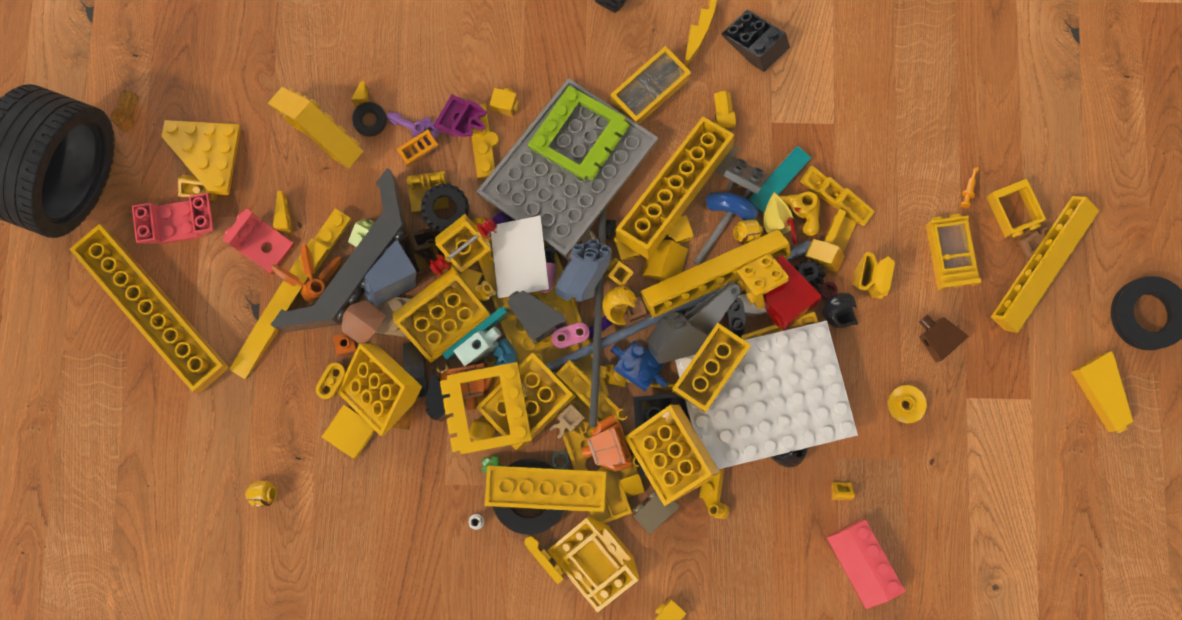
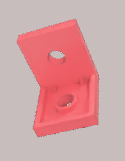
M247 208L238 214L236 222L225 231L224 238L222 239L271 274L274 273L271 265L279 266L295 245ZM271 243L272 250L265 253L263 251L264 245Z

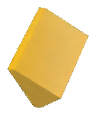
M663 240L650 258H646L641 276L664 281L682 273L688 249L672 240Z

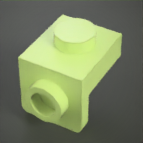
M364 218L356 222L348 242L357 247L374 222Z

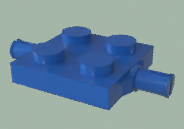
M633 341L630 347L624 351L615 344L610 350L620 357L613 370L646 392L648 387L654 382L663 388L668 384L669 381L659 376L661 368L665 363L658 364L650 351L636 341Z

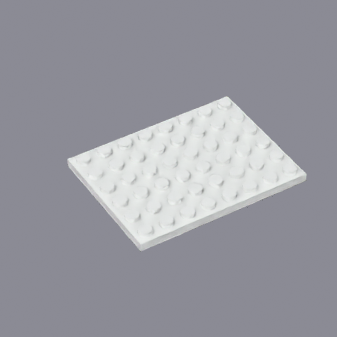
M827 321L744 340L751 344L749 351L707 413L705 414L685 400L690 423L718 469L858 436ZM695 355L675 360L679 378Z

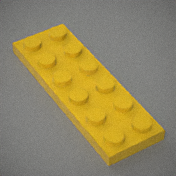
M487 466L484 506L604 512L606 472Z

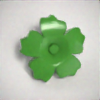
M495 455L491 459L490 457H484L481 461L484 474H487V466H504V464L500 463L498 456Z

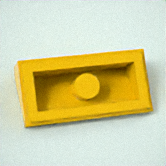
M182 175L178 178V196L189 198L192 195L209 193L195 176ZM209 193L210 201H216L217 194Z

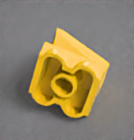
M866 252L854 270L852 285L860 290H867L871 299H882L883 296L888 295L891 287L895 265L894 260L888 256L877 263L875 255L871 252Z

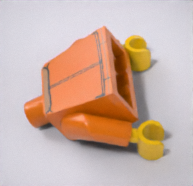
M485 357V364L449 369L447 364H445V370L441 371L437 367V371L441 381L447 380V375L493 367L496 363V357H494L493 362H488L487 357ZM494 378L460 384L467 410L477 409V397L484 396L485 392L490 390Z
M618 409L615 415H610L601 420L597 427L592 430V436L588 438L589 445L582 447L584 458L593 457L596 465H602L604 468L616 472L631 468V465L639 467V462L635 463L636 457L634 454L631 455L628 443L624 438L625 435L621 423H617V420L627 419L628 415L623 418L619 417V412L624 409Z

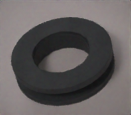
M1157 276L1143 277L1127 283L1116 293L1111 304V320L1115 331L1127 344L1141 350H1158L1174 345L1182 339V290L1172 281ZM1142 295H1152L1158 298L1166 308L1167 322L1159 332H1149L1143 329L1136 321L1134 305Z
M522 459L507 466L555 469L546 462L537 459ZM493 506L497 518L504 526L516 533L525 535L538 534L548 530L560 519L564 510L545 509L537 516L525 517L518 514L512 507Z

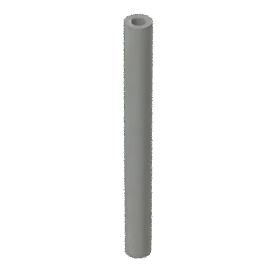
M726 212L694 259L693 262L699 265L702 263L733 217V213Z

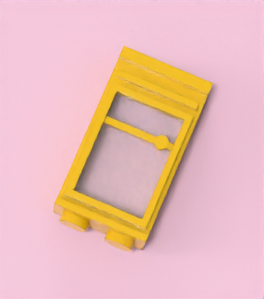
M954 214L946 219H943V216L931 218V221L926 224L938 291L947 287L959 288L964 285L971 284V286H975L981 283L968 221L969 215Z

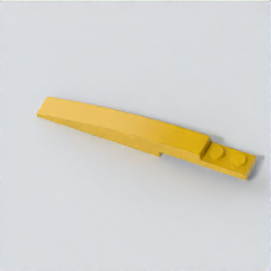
M336 208L314 239L311 238L307 244L314 266L313 277L352 221L350 217ZM300 255L289 272L299 277L300 282L306 284L309 281V275L304 274ZM283 280L229 370L245 380L248 378L280 331L270 324L282 309L285 311L295 309L302 298L301 290L303 287L298 284L292 286Z

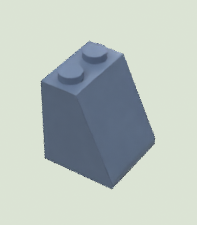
M398 240L393 242L365 275L364 295L367 301H372L375 307L416 287V270Z

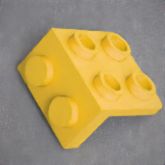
M767 254L736 270L738 277L736 284L740 287L741 292L744 291L746 293L748 302L751 305L754 304L758 310L765 307L763 294L789 280L786 272L771 254Z

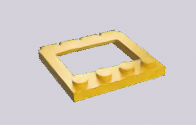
M517 362L447 375V380L440 381L442 395L450 394L449 398L443 399L445 414L454 415V417L447 418L449 434L457 433V437L450 438L452 452L460 451V454L463 455L532 441ZM500 376L510 435L471 442L460 384Z

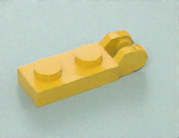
M534 536L526 537L524 542L527 549L553 580L559 584L564 579L562 576L564 571L558 564L554 566L550 562L552 557L545 549L542 551L539 549V541Z

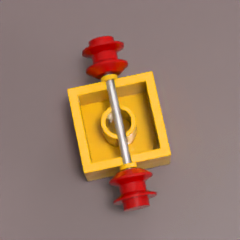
M464 214L435 237L436 246L445 256L437 254L438 259L436 261L431 259V270L436 275L438 273L443 275L442 270H450L449 262H452L460 273L491 250L488 239H490L489 234L491 232L497 233L496 223L491 218L487 219L484 217L485 223H477L476 227L468 216Z

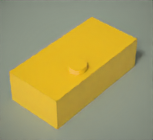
M717 323L672 388V391L706 414L749 351L751 344Z

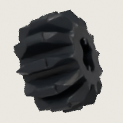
M809 258L807 263L800 261L801 267L795 266V269L818 290V284H824L822 278L826 277V273L823 271L824 266L819 265L817 260L811 263Z

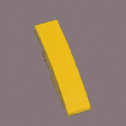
M709 0L708 9L701 8L698 26L691 25L684 62L686 67H688L698 53L708 33L717 0Z
M810 166L800 180L803 185L813 193L818 194L829 205L837 210L846 211L845 216L855 220L861 226H865L875 212L848 188H843L831 177H826L814 166Z

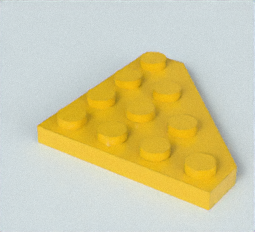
M165 120L161 137L210 194L229 195L241 132L240 125Z

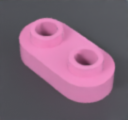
M576 323L557 329L552 334V343L559 349L583 343L589 337V328L584 323ZM582 329L584 333L579 336L576 334V331ZM558 336H565V340L562 342L558 341Z

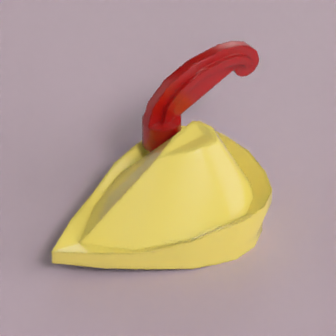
M773 192L763 215L764 228L767 233L778 229L782 234L791 231L793 243L796 245L795 220L785 202Z

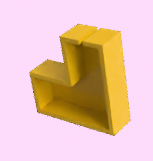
M281 87L267 103L279 115L283 113L284 116L282 118L292 127L307 135L331 158L348 169L364 152L358 147L360 143L355 138L346 134L347 131L341 125L334 123V119L327 112L320 110V105L313 99L310 100L305 95L303 96L291 88L288 90Z

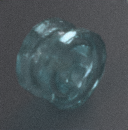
M562 451L554 453L551 459L553 466L558 469L565 468L569 463L568 455ZM559 455H564L563 458H566V463L563 462L562 466H558V462L555 463V458H558Z

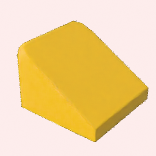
M364 81L360 82L352 97V102L355 106L369 102L368 86Z

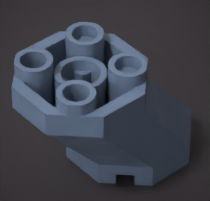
M590 239L588 242L573 245L571 258L558 278L556 294L570 301V297L576 298V301H584L594 297L596 286L610 264L612 249L603 243H599L597 239Z

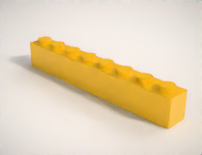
M1071 197L992 314L991 318L1004 331L1019 332L1049 285L1064 266L1070 254L1074 251L1080 239L1084 236L1090 224L1094 221L1099 210L1087 197Z
M779 229L640 291L643 303L652 318L660 316L720 289L730 281H737L736 270L767 254H771L775 260L781 255L785 259L791 257L790 244Z

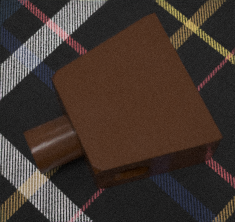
M927 314L919 321L926 329L919 337L936 363L944 360L969 337L945 317L934 322Z

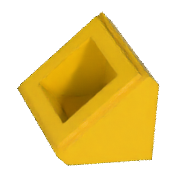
M832 482V500H852L855 498L852 483Z

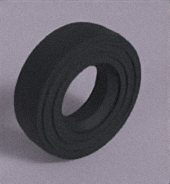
M366 102L354 110L352 121L355 129L360 134L371 137L380 134L384 130L387 118L382 107L376 103ZM367 113H373L377 117L376 123L372 126L363 124V116Z

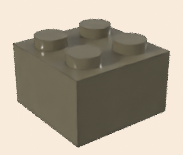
M655 489L647 496L649 500L645 504L641 502L633 509L635 513L632 515L649 534L656 530L679 508L675 501L664 506Z

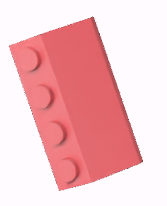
M859 519L826 537L865 609L888 602L906 592L865 519Z

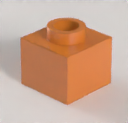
M344 333L333 336L338 356H345L356 352L357 342ZM343 340H347L345 347H342L341 344Z

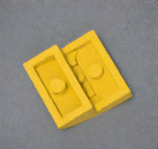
M343 404L322 435V438L356 460L375 430L358 413Z

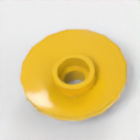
M902 385L894 389L889 395L888 410L897 421L905 424L914 423L925 414L927 408L926 398L918 388L911 385ZM904 401L908 403L907 408H904L902 406V403Z

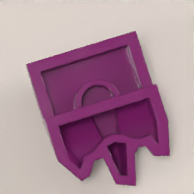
M452 94L434 123V128L452 137L473 136L472 130L479 132L485 130L486 125L479 118L484 117L487 111L470 100L465 101Z

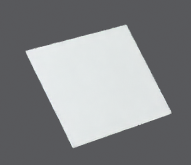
M541 215L496 224L497 233L491 232L498 298L509 297L515 291L520 293L524 290L527 293L548 290Z

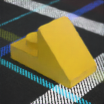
M631 465V468L617 471L626 498L645 492L636 466Z

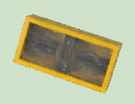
M665 46L610 94V102L620 113L639 125L689 81L691 71Z

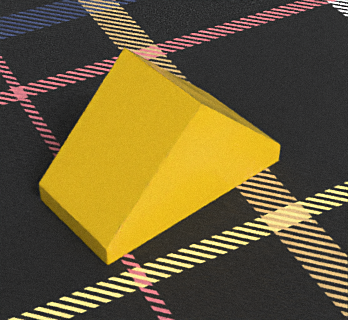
M812 239L805 255L813 261L817 260L820 265L834 273H838L845 258L839 246Z

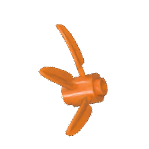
M304 243L301 247V260L304 274L309 275V281L306 284L300 282L299 277L280 266L273 264L271 269L292 286L298 284L303 287L301 290L302 297L308 302H315L325 290L323 282L326 283L339 267L342 258L336 257L318 275L319 279H313L314 266L307 244Z

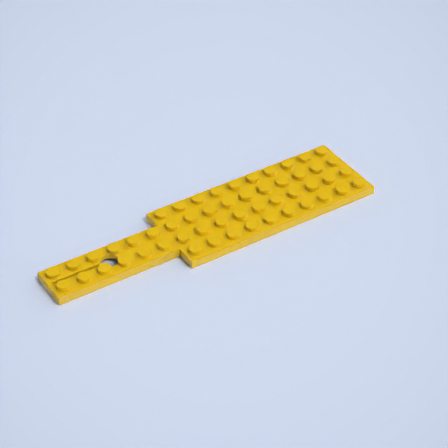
M490 236L488 241L490 242L491 250L479 258L478 261L486 282L496 292V295L492 297L496 311L500 307H506L511 312L509 316L501 321V325L507 340L517 352L516 362L518 366L532 352L546 365L589 345L590 341L587 339L583 343L559 349L552 343V334L535 345L532 343L507 303L509 297L498 298L492 239ZM544 242V246H545V247H551V246H549L547 243ZM554 249L556 277L553 288L547 293L537 291L528 294L564 315L566 325L563 327L583 323L574 298L570 297V301L556 294V284L563 272V268ZM582 329L576 331V334L579 336L584 333ZM558 336V341L562 342L565 340V336ZM593 353L573 362L590 381L592 377ZM599 379V390L607 397L610 396L604 379ZM574 393L576 398L555 418L559 424L560 421L557 417L570 404L584 417L571 432L567 428L564 430L563 440L574 470L589 471L585 465L588 458L583 457L582 447L589 445L588 438L592 436V430L595 427H589L590 408ZM601 465L598 471L606 472L604 512L590 511L593 519L607 523L631 514L632 511L618 473Z

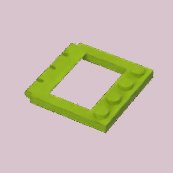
M569 85L528 143V148L585 181L588 178L593 181L600 171L595 165L603 167L611 155L606 149L613 152L621 140L619 136H624L630 124L626 122V117ZM578 104L610 121L580 165L549 147Z

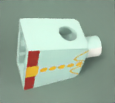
M496 327L491 328L489 331H478L457 347L454 353L464 366L480 364L485 357L489 356L499 346L496 340L501 336V332Z

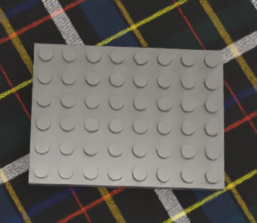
M570 78L566 80L477 190L479 196L514 221L541 215L543 241L549 246L554 247L556 251L566 258L572 252L573 245L579 243L658 142V137L626 117V122L630 124V127L623 137L619 136L621 140L613 152L606 149L611 155L603 167L595 165L600 171L593 181L588 178L584 181L529 149L528 143L569 85L626 117ZM578 104L549 147L580 165L610 121Z

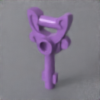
M391 112L387 113L386 118L390 120V123L396 126L399 124L412 130L414 138L427 129H432L431 134L435 140L438 134L442 133V131L434 128L435 122H431L429 117H425L423 121L419 120L416 123H412L402 118V115L394 112V114ZM423 138L428 146L431 145L428 139Z

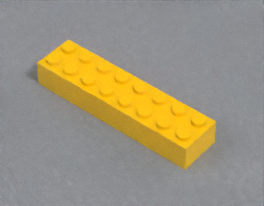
M702 117L616 228L617 240L649 259L732 149L735 134Z

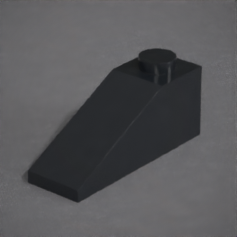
M412 342L404 343L405 371L422 386L416 400L425 399L429 386L425 356Z

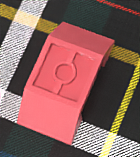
M209 193L189 196V201L155 206L150 202L132 206L136 243L167 244L197 239L214 231Z

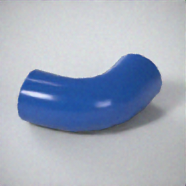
M713 192L707 196L706 204L710 211L730 212L739 216L742 220L755 219L758 215V208L752 202L737 194Z

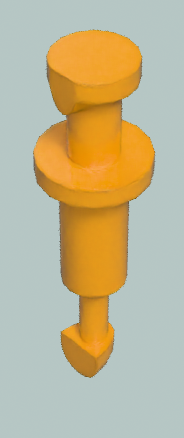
M979 167L973 168L972 177L968 180L966 190L962 192V196L965 198L960 206L963 208H969L971 204L969 202L970 199L975 197L973 191L976 184L975 176Z

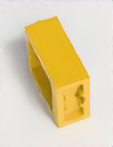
M1027 179L994 191L986 197L1005 238L1011 235L1013 238L1024 234L1023 230L1028 228L1030 231L1041 227L1040 223L1046 220ZM1019 192L1032 221L1012 228L999 200Z

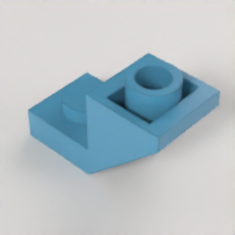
M507 338L500 339L498 342L499 346L492 352L497 359L494 366L516 362V350Z

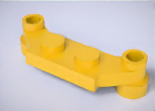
M724 468L719 469L720 474L701 485L699 498H703L708 507L709 514L717 519H725L729 515V507L720 502Z

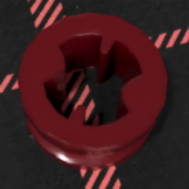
M825 282L819 288V294L825 300L838 292V288L833 282ZM826 286H829V289L832 288L833 292L830 293V296L827 295L828 293H824Z

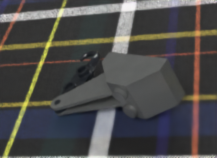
M730 281L687 314L672 312L662 317L647 338L648 350L658 364L695 355L726 312L730 329L741 338L746 326L744 303L738 297L740 287L735 282Z

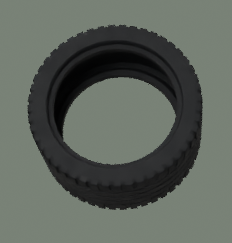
M33 84L18 86L0 98V220L48 238L65 236L80 226L81 222H84L91 213V210L94 209L95 204L98 203L99 197L106 186V181L109 178L111 165L113 164V150L115 149L114 131L111 121L104 111Z

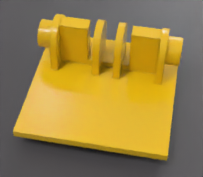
M445 171L407 176L406 182L407 187H409L412 213L421 212L422 198L427 190L429 191L434 185L446 184ZM448 197L439 198L435 202L433 209L449 208Z

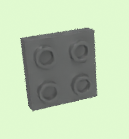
M734 157L724 174V177L730 180L726 189L730 190L735 182L747 188L743 196L744 198H747L750 191L758 194L767 174L758 167L748 165L745 160Z

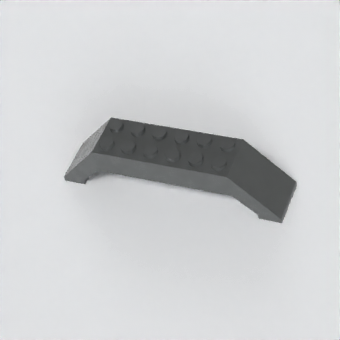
M387 168L376 182L381 193L382 214L316 303L311 307L291 311L282 309L270 324L271 326L286 333L340 325L343 321V314L348 307L361 302V296L365 292L363 286L365 284V275L393 242L398 240L399 244L402 245L407 235L398 182L390 169Z

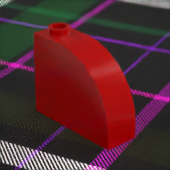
M781 255L776 261L786 272L789 280L763 294L764 308L771 316L774 324L785 331L817 306L822 296Z

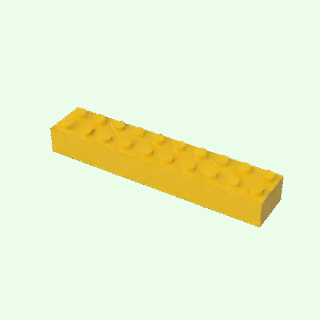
M98 224L69 249L192 392L200 394L230 368L108 228Z

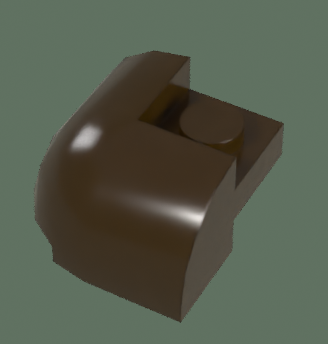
M432 229L409 232L405 237V254L408 258H411L417 273L428 270L432 272L430 260L436 261L438 259L437 254L445 256L436 246L435 237L439 234L432 231Z

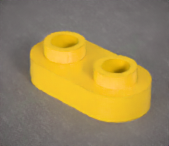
M331 363L327 366L316 385L318 397L328 400L335 396L346 373L343 365ZM339 370L340 374L335 377L334 371ZM327 386L330 388L329 393L324 392V388Z

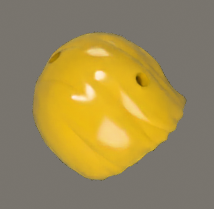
M625 286L610 289L605 294L602 302L606 318L613 324L626 325L624 315L627 307L632 306L634 308L637 297L633 291Z

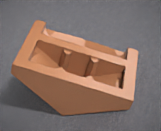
M366 300L352 304L343 314L342 332L357 343H367L384 321L386 315Z

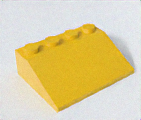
M454 267L392 313L394 323L430 363L491 315Z
M359 343L337 393L380 436H385L415 403L422 386L378 344Z
M532 352L518 367L531 437L533 439L576 396ZM500 383L476 408L502 436L510 435ZM529 442L511 446L516 451H521Z
M669 405L624 437L664 506L669 505L720 474L719 469L680 405Z

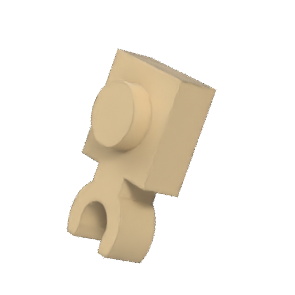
M570 404L557 417L560 423L552 425L550 431L552 432L555 428L560 429V434L557 436L560 439L563 437L566 428L571 432L584 417Z

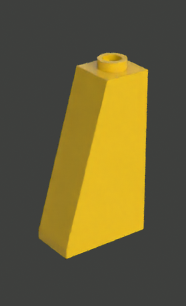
M1112 351L1103 353L1071 371L1107 431L1121 433L1127 430V425L1132 423L1133 419Z

